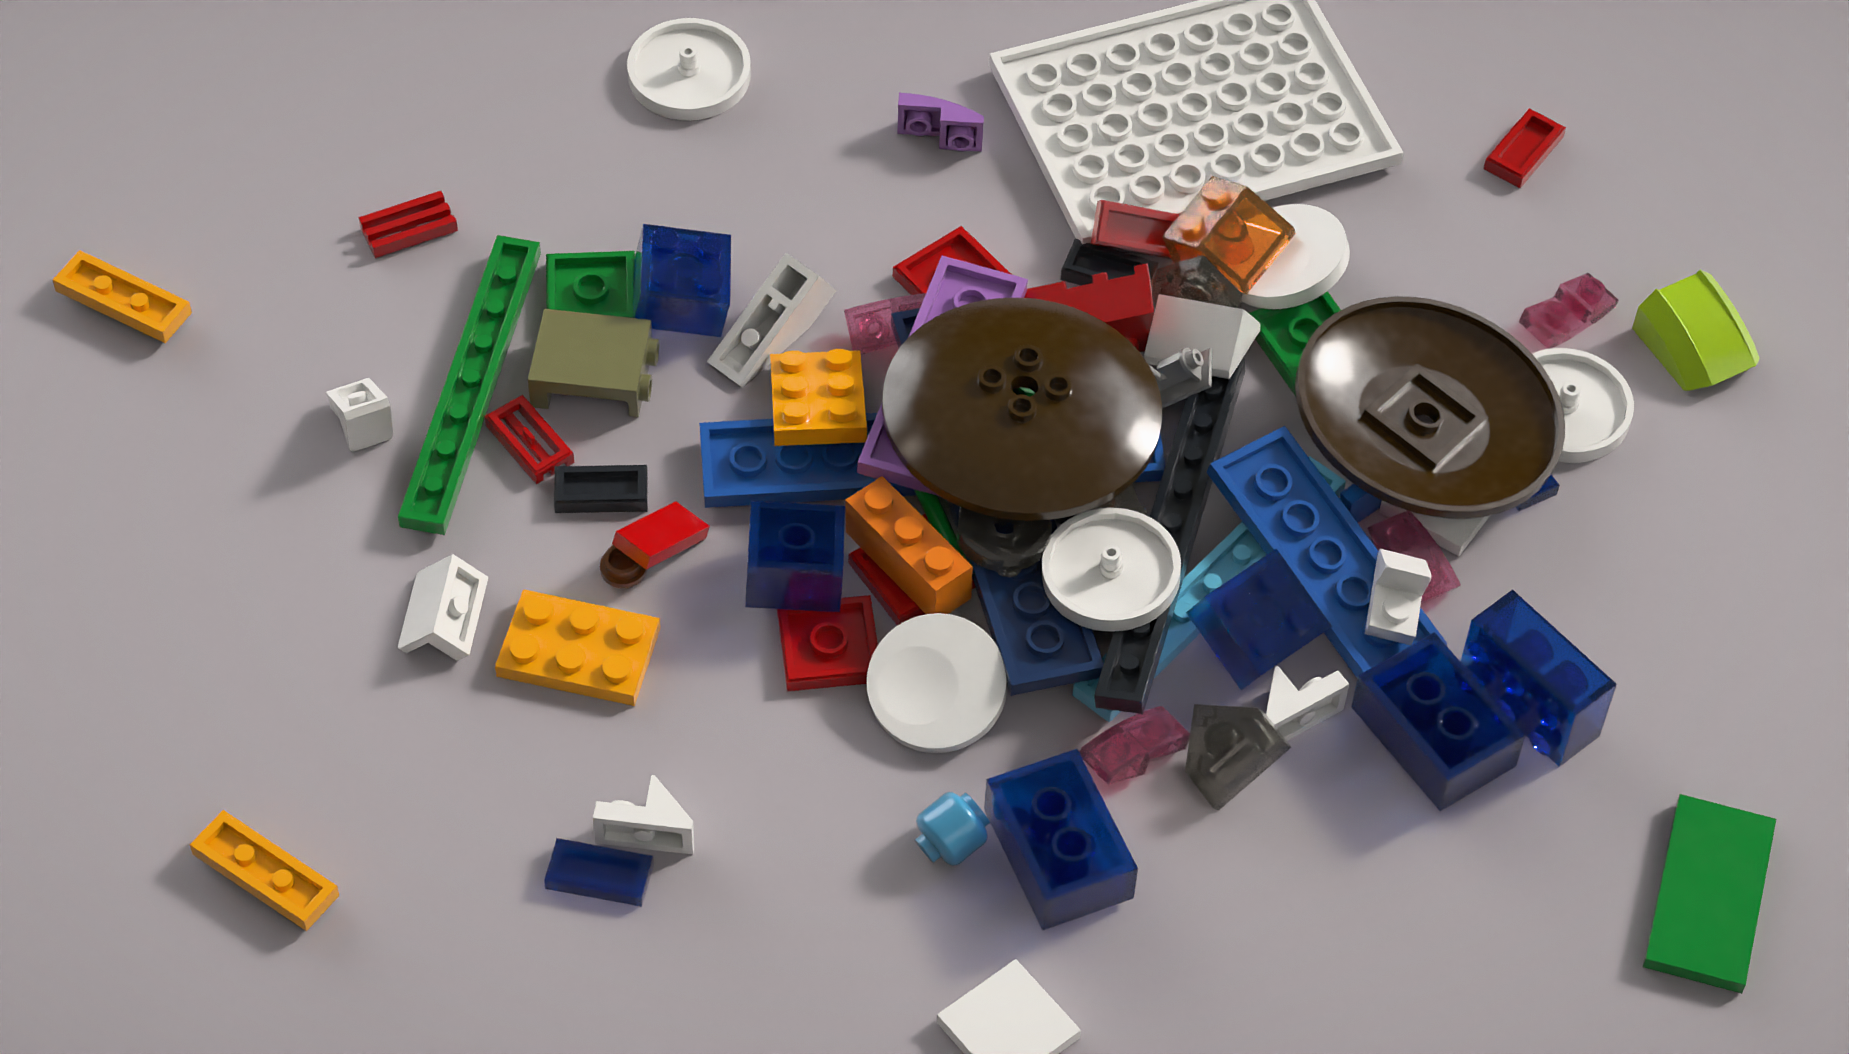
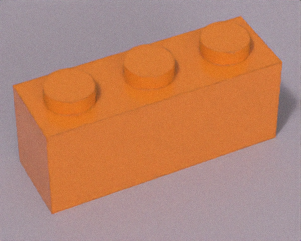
M883 476L845 500L846 533L925 614H949L971 599L973 566Z

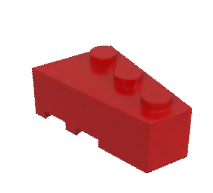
M1148 263L1134 266V275L1108 280V275L1104 272L1092 275L1093 283L1067 288L1066 282L1061 281L1027 289L1024 298L1052 301L1086 312L1116 329L1139 352H1145L1154 316Z

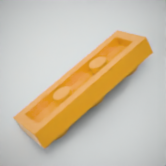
M81 250L73 256L53 279L56 292L165 344L192 314L189 301Z
M224 810L190 844L192 855L305 931H308L339 897L337 885Z

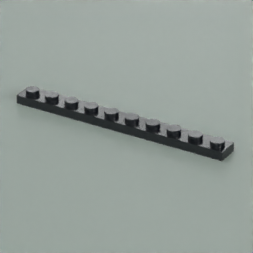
M1245 358L1241 360L1230 379L1212 376L1210 388L1191 395L1186 399L1150 514V518L1157 521L1170 533L1178 547L1181 559L1179 589L1170 606L1153 621L1134 629L1114 631L1094 694L1096 708L1137 714L1144 713L1213 482L1206 472L1210 463L1220 459L1246 372Z

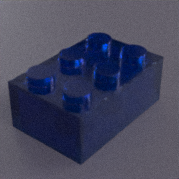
M1513 589L1471 619L1457 673L1461 675L1468 688L1474 692H1479L1495 707L1497 713L1505 722L1514 724L1528 737L1537 752L1548 756L1560 767L1600 736L1617 686L1616 682Z
M1435 632L1358 675L1351 708L1439 811L1449 807L1517 766L1526 735Z
M1078 749L986 779L984 811L1042 931L1134 898L1138 867Z

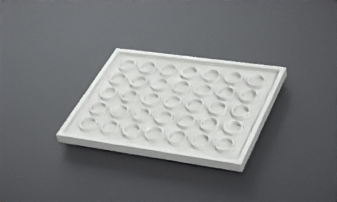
M1198 0L989 54V67L1075 238L1079 239L1082 244L1091 243L1097 201L1099 200L1185 215L1184 222L1402 163L1403 151L1315 0Z

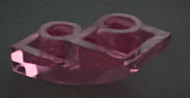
M1586 273L1561 283L1554 297L1525 308L1518 322L1547 349H1551L1596 323L1616 307L1619 299L1607 290L1600 280L1594 278L1590 273Z
M926 293L895 297L845 309L844 313L852 350H860L861 355L896 345L897 342L891 327V313L921 308Z
M1404 511L1367 528L1378 551L1384 549L1426 560L1432 576L1429 585L1422 595L1421 604L1461 586L1444 553L1411 511Z
M1158 706L1144 711L1143 714L1133 715L1105 730L1081 747L1079 756L1109 785L1144 775L1150 759L1185 750L1191 733L1163 706Z

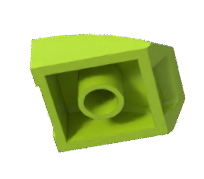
M1701 269L1696 274L1660 290L1655 289L1638 306L1632 329L1684 391L1713 386L1755 367L1760 359L1755 344L1735 306L1714 277Z

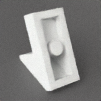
M370 378L326 391L330 408L340 419L347 445L351 452L393 438L391 408L388 397Z
M1384 549L1379 550L1365 634L1407 645L1412 644L1416 637L1422 595L1429 585L1432 576L1426 560Z
M1275 666L1260 744L1262 749L1268 752L1343 711L1349 683L1337 670L1323 679L1315 677L1305 683L1300 691H1298L1278 666Z
M651 775L645 807L636 806L631 802L623 800L611 803L596 801L593 814L595 843L693 855V820L655 775Z

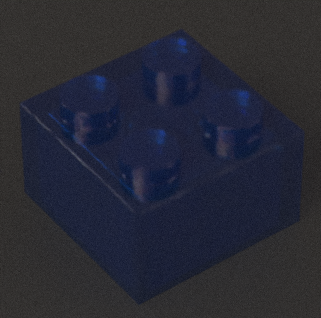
M643 224L634 261L633 318L651 320L652 329L721 337L731 297V235Z
M751 501L745 607L840 612L844 566L845 506Z
M1277 548L1209 593L1186 612L1240 690L1249 686L1332 627Z

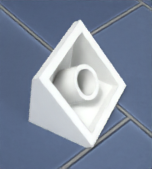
M1159 294L1144 359L1148 364L1158 365L1159 361L1179 353L1184 348L1198 349L1200 352L1210 348L1212 350V376L1230 379L1260 332V323L1244 309Z

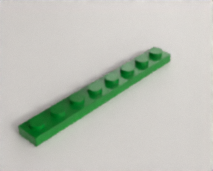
M501 235L496 236L398 514L399 527L440 535H445L485 419L484 416L492 399L541 255L540 242Z

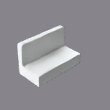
M454 554L420 570L416 574L398 649L408 653L429 643L457 661L469 656L488 576Z

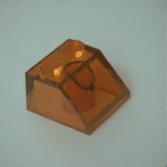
M1211 176L1162 237L1178 273L1248 294L1293 238L1296 231L1288 221L1249 187Z

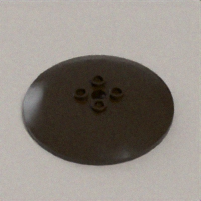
M1394 296L1362 301L1346 307L1324 321L1308 340L1299 360L1295 381L1296 401L1305 429L1313 443L1330 464L1349 481L1374 497L1398 508L1427 516L1450 519L1485 517L1504 512L1525 502L1541 489L1554 471L1562 453L1565 440L1564 412L1556 388L1543 366L1522 343L1507 331L1486 318L1464 308L1446 302L1418 297ZM1426 415L1434 423H1423L1416 416Z
M996 298L968 303L948 310L922 325L908 337L893 357L887 370L883 385L882 414L887 437L893 450L910 473L931 491L953 504L973 512L1003 519L1034 521L1064 518L1091 510L1112 500L1136 481L1149 464L1159 441L1162 424V401L1156 378L1144 357L1128 339L1102 320L1076 308L1052 301L1032 298ZM1028 388L1035 394L1030 397L1027 395H1016L1013 390Z

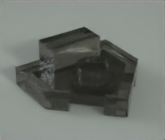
M1204 255L1157 269L1153 279L1152 298L1155 308L1159 294L1239 309L1242 306L1243 294Z
M1194 704L1185 772L1211 807L1219 811L1292 747L1265 712L1259 708Z

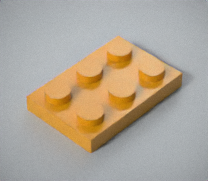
M833 349L828 352L807 353L792 350L781 354H770L775 446L866 442L867 422L860 350Z
M523 589L495 664L496 677L635 706L661 629L660 618Z

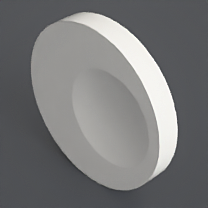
M698 18L674 19L650 28L635 41L627 60L628 82L635 98L653 113L674 120L693 121L707 119L729 110L744 96L751 77L750 55L742 39L732 30L719 23Z
M1289 204L1266 209L1241 223L1227 238L1222 248L1220 265L1226 285L1237 299L1258 308L1284 309L1312 301L1332 288L1346 270L1350 250L1345 230L1333 214L1316 206Z
M1552 348L1532 353L1552 380L1564 412L1565 440L1558 462H1588L1602 458L1614 451L1625 439L1634 412L1633 395L1624 377L1605 360L1581 350Z
M1099 508L1080 513L1068 519L1054 531L1043 552L1042 580L1047 597L1063 616L1086 628L1099 631H1124L1143 626L1156 619L1170 606L1179 589L1181 559L1174 539L1157 521L1133 510Z
M934 613L920 615L901 623L881 640L869 663L867 693L876 719L893 739L917 751L947 753L973 744L993 727L1006 701L1007 678L1001 652L987 632L965 618L951 614Z

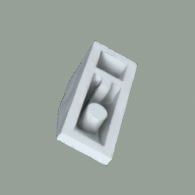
M785 253L707 362L743 388L771 363L770 354H781L812 326L836 293V290L818 274L788 253Z

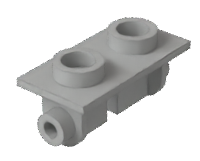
M1210 348L1202 352L1198 349H1181L1179 353L1159 361L1157 365L1159 371L1150 365L1160 390L1162 408L1211 387L1212 350Z

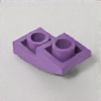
M899 92L897 134L940 136L939 149L982 152L984 116L947 100Z

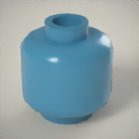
M946 792L917 816L916 823L921 835L915 839V842L933 863L941 857L947 864L957 866L986 843L988 835L985 827L990 824V821L966 792L961 796L953 792Z

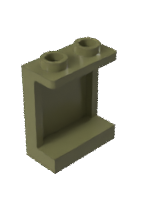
M544 309L528 375L530 404L534 408L549 409L552 393L619 400L628 403L629 416L639 417L642 401L649 402L651 397L652 375L648 374L649 366H657L660 342L659 339H652L651 320Z

